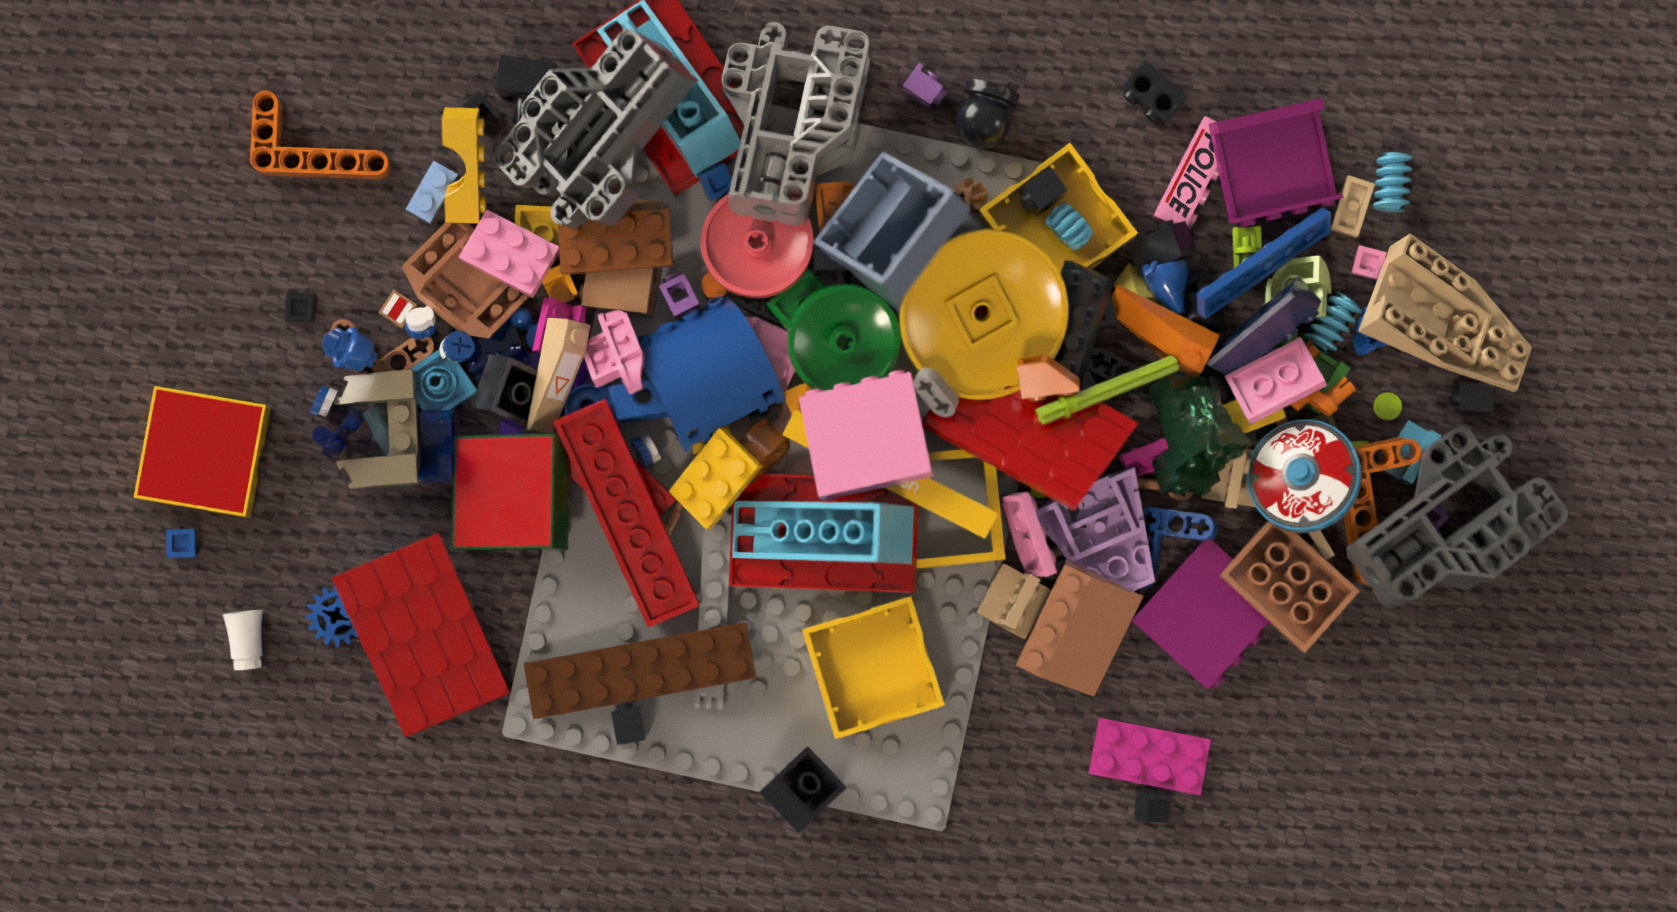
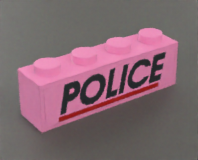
M1206 116L1203 117L1152 217L1153 220L1159 223L1173 219L1174 223L1186 221L1188 229L1191 230L1198 216L1193 213L1197 204H1204L1211 191L1206 188L1210 179L1216 180L1219 175L1208 125L1216 121Z

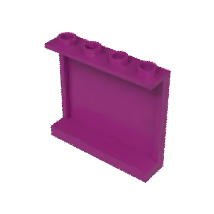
M1322 98L1208 124L1230 223L1239 222L1240 227L1257 224L1256 218L1265 216L1266 221L1283 217L1282 212L1292 210L1293 215L1308 212V206L1318 204L1319 209L1335 205L1334 200L1344 198L1343 194L1336 193L1319 113L1320 110L1325 109Z
M1212 540L1202 541L1136 613L1131 621L1136 628L1141 629L1195 678L1205 690H1208L1210 687L1216 689L1226 678L1222 673L1229 666L1235 668L1245 656L1241 652L1248 645L1253 647L1263 637L1260 631L1267 624L1272 626L1264 616L1219 576L1233 559Z

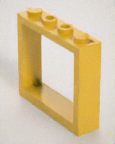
M962 449L928 453L930 462L976 458ZM982 461L987 508L999 513L989 531L991 552L918 559L916 569L1005 560L995 467Z

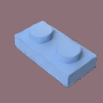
M433 161L406 210L431 224L445 201L447 185L456 182L459 175Z

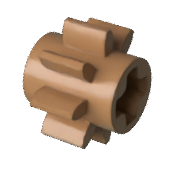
M970 177L954 186L956 189L954 192L971 208L968 212L969 215L978 212L980 208L986 205L987 190L981 181L974 183L973 178Z

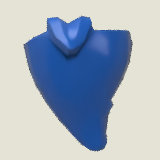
M1178 260L1158 265V261H1153L1150 265H1143L1142 276L1150 292L1170 311L1176 314H1183L1185 312V290L1189 276L1187 262Z

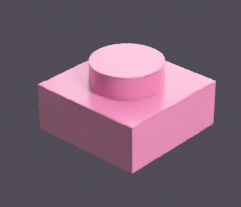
M1359 245L1351 274L1378 280L1386 252Z

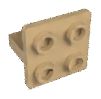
M1211 443L1201 493L1202 498L1224 502L1225 507L1237 509V504L1255 507L1247 487V474L1254 449Z
M1002 564L977 613L1016 636L1026 639L1048 598L1050 589L1040 584V579L1031 574H1022L1012 567Z

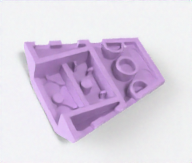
M1135 467L1114 472L1097 479L1077 506L1080 513L1076 515L1077 520L1074 522L1068 511L1069 509H1066L1055 500H1051L1037 508L1036 515L1039 522L1042 523L1047 535L1056 543L1068 560L1133 591L1155 582Z

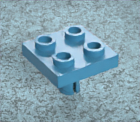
M440 349L409 369L416 372L417 402L431 423H434L476 394V387L461 365L453 363L447 358L443 359L440 355Z

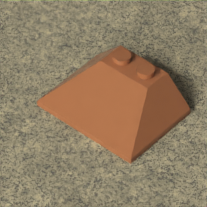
M445 222L403 264L402 268L417 298L457 331L466 332L467 335L490 338L530 296L460 261L459 255L475 229L468 223Z

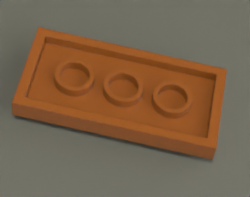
M670 209L626 212L612 226H606L591 219L585 225L581 224L578 226L577 230L558 224L560 274L562 275L674 267Z

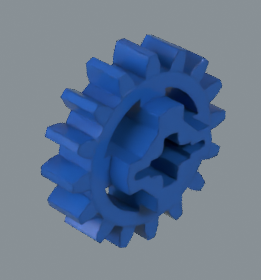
M335 585L333 592H330L325 587L322 589L324 594L322 597L314 594L313 597L317 601L316 604H308L307 606L313 610L312 614L306 615V619L313 620V624L308 629L318 631L314 637L317 640L324 636L325 645H330L332 640H335L336 647H341L342 640H345L347 644H352L351 636L358 637L339 593ZM338 597L334 604L328 607L323 605L327 600ZM340 608V614L348 618L349 621L337 620L334 623L335 618L327 614L326 611L337 612ZM319 615L323 616L326 621V631L320 624ZM346 625L352 627L348 632L337 635L340 628Z

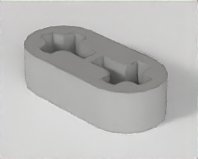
M922 368L913 382L914 389L934 413L941 417L952 416L959 403L957 394L936 370Z

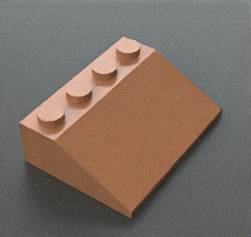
M1268 520L1219 575L1303 653L1312 646L1359 593V590L1296 532L1281 529Z
M1066 559L1017 659L1016 666L1043 679L1094 697L1143 595Z

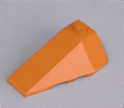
M1117 285L1112 295L1116 318L1161 359L1171 355L1174 356L1179 364L1178 371L1197 380L1217 342L1219 334Z

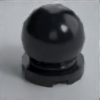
M969 79L964 87V92L969 95V98L962 102L957 111L956 128L960 137L968 145L978 149L993 148L1003 141L1010 131L1011 116L1008 108L1017 107L1020 94L1007 87H1004L1001 92L989 88L991 82Z

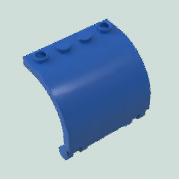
M727 296L712 298L701 309L689 310L682 315L683 318L660 325L657 328L658 331L650 335L637 337L645 356L642 370L658 394L685 453L693 449V445L709 441L711 439L709 434L756 409L759 413L768 410V406L786 401L780 387V382L759 339L743 313ZM769 390L771 391L770 393H768V394H766V395H764V396L762 395L763 393H765V392H767V391H769ZM694 429L696 430L695 432L687 435L688 432Z

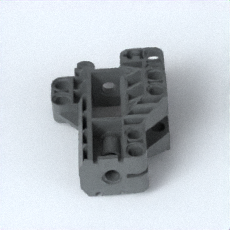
M626 29L616 37L592 68L550 69L522 104L521 113L523 117L496 149L494 155L495 162L508 178L518 186L523 188L533 187L538 193L547 197L561 194L551 208V218L555 223L577 230V227L581 224L585 225L589 219L606 226L615 225L639 196V185L634 180L636 156L698 82V79L690 74V71L673 56L666 46L636 31ZM613 119H616V121L612 124L608 131L603 135V131L607 128ZM529 128L531 136L528 141L523 143L522 133L525 129ZM598 137L601 138L599 142L595 145V147L588 154L587 151L598 139ZM512 150L513 159L510 163L506 164L504 161L505 154ZM583 156L586 157V158L582 161V163L578 166V163H579V161L581 160V158H582ZM542 176L550 179L549 183L551 185L549 188H547L548 184L541 179Z
M1457 427L1441 436L1421 452L1419 459L1420 470L1414 498L1346 547L1347 557L1351 563H1355L1357 566L1356 570L1367 585L1373 588L1372 592L1383 606L1395 608L1412 601L1436 583L1466 590L1475 586L1480 581L1486 582L1493 579L1566 522L1568 511L1547 481L1535 478L1511 489L1505 475L1496 469V466L1511 454L1512 443L1507 436L1502 434L1494 435L1479 443L1472 432L1465 427ZM1453 436L1460 439V448L1454 445ZM1496 446L1498 450H1496L1495 454L1490 452ZM1432 451L1438 454L1440 458L1439 464L1432 460ZM1472 480L1489 506L1442 539L1425 514ZM1536 487L1541 489L1539 496L1533 491ZM1545 500H1550V503L1543 505ZM1549 507L1558 510L1560 515L1558 522H1551L1552 517L1548 512ZM1475 532H1477L1484 541L1480 545H1478L1474 538L1471 536Z

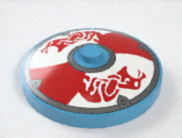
M1295 420L1276 427L1258 443L1250 458L1247 487L1255 507L1275 526L1291 532H1315L1336 523L1350 510L1361 486V464L1355 448L1341 431L1317 420Z

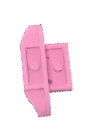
M611 310L605 314H598L603 333L588 339L584 355L594 384L598 388L622 377L629 394L643 389L641 372L645 356L635 335L630 318L627 313L621 310Z
M746 316L745 318L769 358L782 391H786L795 373L787 350L788 331L770 324L759 317Z

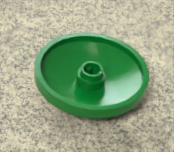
M852 284L827 286L807 297L795 311L787 333L788 355L795 372L812 389H822L823 392L833 390V386L840 383H850L851 386L860 384L861 380L867 377L877 376L878 379L888 377L896 364L901 345L899 325L889 305L874 292Z

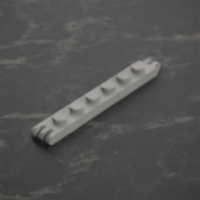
M728 510L712 529L706 530L703 527L698 631L726 626L728 623L732 512ZM724 684L696 689L694 709L701 708V698H706V709H712V698H717V710H723Z

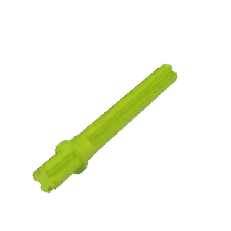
M1171 355L1065 398L1060 396L1056 402L1036 409L1037 418L1042 425L1062 417L1067 419L1074 412L1178 371V361Z

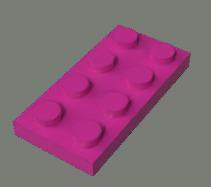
M1099 718L1088 774L1201 795L1211 739Z

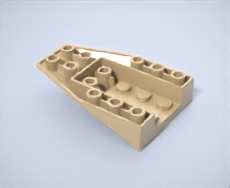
M1408 234L1390 246L1359 332L1438 367L1512 392L1517 391L1532 346L1476 280L1412 234Z

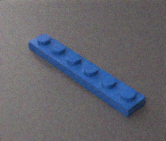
M1322 207L1315 213L1308 215L1305 220L1295 227L1288 229L1279 238L1267 243L1263 249L1251 257H1247L1231 271L1225 272L1215 282L1202 288L1197 293L1198 314L1205 319L1331 233V212Z

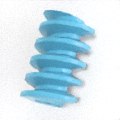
M1398 152L1381 153L1383 157L1377 159V164L1383 168L1377 169L1376 175L1382 179L1375 181V186L1382 190L1374 193L1375 198L1381 201L1375 202L1373 207L1378 211L1405 212V210L1401 209V206L1410 204V201L1402 198V195L1410 193L1411 190L1403 187V184L1411 182V178L1404 176V173L1412 171V167L1405 165V161L1412 160L1413 156Z
M1337 291L1334 292L1338 297L1330 296L1328 299L1331 306L1327 305L1326 316L1316 317L1319 325H1310L1309 329L1313 334L1305 333L1303 335L1306 341L1310 340L1312 345L1314 344L1318 350L1327 354V349L1337 350L1333 343L1334 340L1343 342L1344 339L1339 334L1340 331L1349 333L1350 329L1345 324L1346 321L1355 324L1356 320L1351 314L1353 312L1362 313V310L1353 300Z

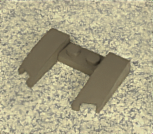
M400 370L345 376L344 380L348 381L342 397L336 396L334 405L387 402L390 456L337 461L339 470L345 468L352 480V483L348 485L349 488L421 485L416 372L413 370Z

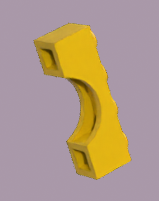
M445 107L443 112V145L457 152L463 159L466 167V173L461 179L447 185L445 193L446 223H479L481 213H485L487 209V198L481 195V187L485 188L486 171L481 170V162L485 161V145H480V136H484V119H479V108Z

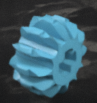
M1061 203L1058 207L1056 206L1046 218V224L1049 229L1071 250L1077 251L1080 247H1083L1093 235L1092 228L1085 219L1067 203Z

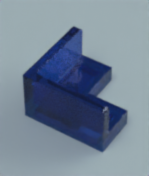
M422 410L419 414L422 462L417 475V482H452L454 475V410Z

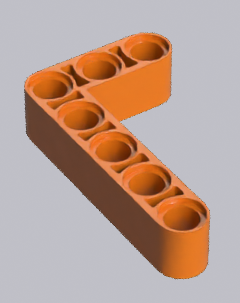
M261 91L254 97L250 161L259 173L269 176L383 179L390 173V160L383 152L378 150L280 147L282 104L280 100L270 91ZM265 100H274L272 110L268 112L261 110V105ZM265 127H272V136L266 140L261 139V130ZM271 155L270 165L264 168L259 167L258 162L261 156ZM294 155L299 156L300 162L298 166L292 169L287 168L288 158ZM322 156L327 157V166L320 170L316 169L314 165L316 159ZM350 157L355 158V167L348 171L344 170L342 166L344 160ZM378 158L383 159L384 167L380 171H372L370 168L372 161Z
M1397 437L1353 446L1360 460L1362 480L1360 491L1354 504L1343 516L1348 546L1378 524L1370 473L1416 463L1420 459L1422 450L1417 441L1405 437ZM1404 444H1408L1409 454L1403 458L1400 450ZM1380 449L1383 457L1380 462L1375 463L1373 455ZM1363 510L1365 518L1362 523L1357 524L1355 516L1359 511ZM1351 563L1354 578L1358 582L1367 585L1356 570L1357 566L1355 563Z

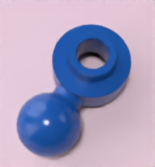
M519 307L511 316V323L515 328L527 331L526 340L532 349L538 324L535 325L533 323V315L530 310Z

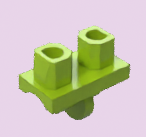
M1261 226L1233 228L1235 268L1247 257H1251L1262 249Z

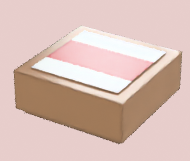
M393 290L380 309L379 314L403 329L406 323V315L411 310L417 308L418 305Z

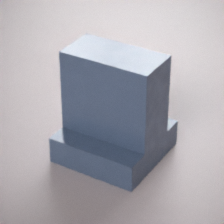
M882 152L814 240V243L832 260L849 269L872 292L881 297L900 317L902 298L944 243L954 236L984 229L968 214L971 208L954 191L887 153Z

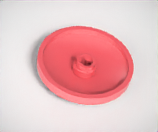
M727 194L710 210L702 227L701 252L708 271L723 288L746 298H767L788 290L801 279L812 259L814 235L809 218L804 224L793 226L782 224L777 220L771 222L754 219L749 215L747 217L738 216L729 209V194Z

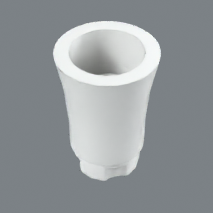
M263 610L223 614L230 643L231 659H234V670L262 667L260 656H263L261 643Z

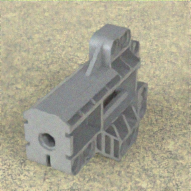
M770 22L761 31L758 45L735 43L729 48L722 74L723 94L730 101L744 124L728 195L729 209L738 216L747 217L749 215L754 219L771 222L777 220L782 224L799 226L804 224L809 217L817 176L851 161L869 72V39L864 32L858 30L824 26L816 34L812 55H807L801 51L789 52L786 51L787 39L784 26L777 22ZM833 36V41L830 44H825L827 37ZM841 37L845 38L844 46L840 45ZM776 38L775 42H770V39ZM855 39H859L865 44L863 49L849 47L848 45ZM738 57H744L747 59L743 63H738L734 61ZM850 65H855L858 69L852 68ZM777 78L805 83L794 136L766 132ZM733 82L741 84L738 88L729 87ZM844 90H848V91H850L852 94H848V93H846ZM815 109L825 111V116L822 118L813 116Z

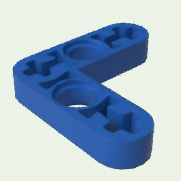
M1154 507L1142 509L1144 522L1145 518L1151 516V513L1152 517L1156 518V523H1151L1150 528L1149 524L1145 523L1146 532L1148 533L1149 531L1154 534V538L1147 536V539L1152 543L1153 549L1150 555L1155 579L1162 536L1210 541L1218 532L1217 522L1212 517L1204 514ZM1180 516L1184 521L1183 528L1178 532H1174L1170 527L1171 520ZM1205 521V524L1210 526L1209 531H1204L1202 535V531L1191 528V523L1203 525ZM1154 582L1140 589H1148L1154 584Z

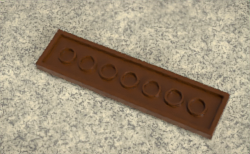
M747 622L523 663L533 719L757 678Z

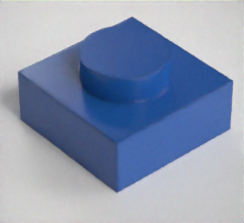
M721 162L697 174L709 201H713L730 191L732 179L724 163Z
M196 529L166 530L167 558L197 557Z

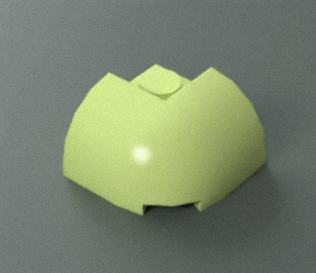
M1311 256L1292 259L1280 267L1271 279L1268 278L1265 304L1299 276L1321 300L1317 310L1319 314L1316 317L1326 316L1327 294L1331 293V280L1327 265L1322 257Z

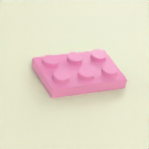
M486 210L459 255V259L533 298L559 254V246Z
M1301 337L1225 375L1226 381L1250 425L1327 386Z
M1029 492L1007 493L1000 496L999 502L1024 573L1035 577H1047L1057 573L1054 566L1056 565V559L1053 552L1048 549L1045 540L1047 537L1046 530L1036 515L1037 505L1034 498L1029 495Z

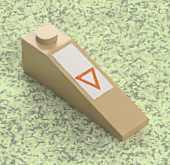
M548 318L527 424L528 430L553 434L555 429L553 422L560 417L585 355L590 325L569 319Z

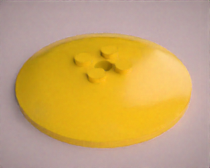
M989 229L970 231L948 239L902 298L900 309V328L903 343L915 367L919 371L922 368L936 370L958 397L979 400L1003 397L1020 390L1017 370L1018 358L1047 354L1054 359L1063 342L1068 322L1067 292L1062 277L1051 259L1039 247L1021 236L1001 230ZM980 305H986L988 308L987 315L983 319H976L974 316L975 309ZM1006 386H1013L1009 389L1004 390V387Z

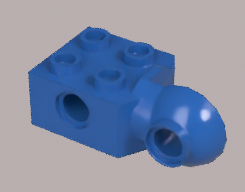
M647 376V380L641 381L643 389L629 394L623 380L620 379L618 380L619 385L608 383L598 388L590 384L578 386L568 394L565 402V414L568 415L580 410L581 405L586 401L596 403L607 398L618 425L669 417ZM640 393H649L652 396L651 400L646 404L639 403L636 398Z

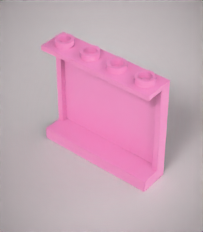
M898 370L889 373V377L878 379L877 376L862 379L860 384L850 386V383H840L834 385L833 390L823 392L822 389H813L807 391L806 396L799 397L818 495L822 501L934 477L916 392L913 386L914 377L911 372L906 373L905 370Z

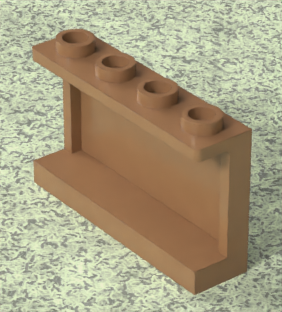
M636 199L627 212L669 209V206L661 201ZM660 268L584 273L586 274L585 283L581 285L579 291V300L582 301L581 306L592 310L594 308L621 310L623 312L653 317Z

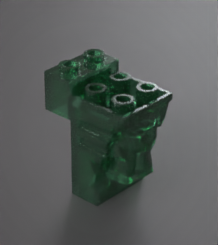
M1166 375L1149 388L1168 446V450L1151 461L1161 492H1172L1174 495L1195 493L1197 496L1204 495L1211 491V487L1221 481L1218 472L1223 470L1225 465L1231 460L1241 457L1243 452L1253 444L1239 425L1232 422L1228 410L1221 403L1219 388L1211 386L1209 377Z

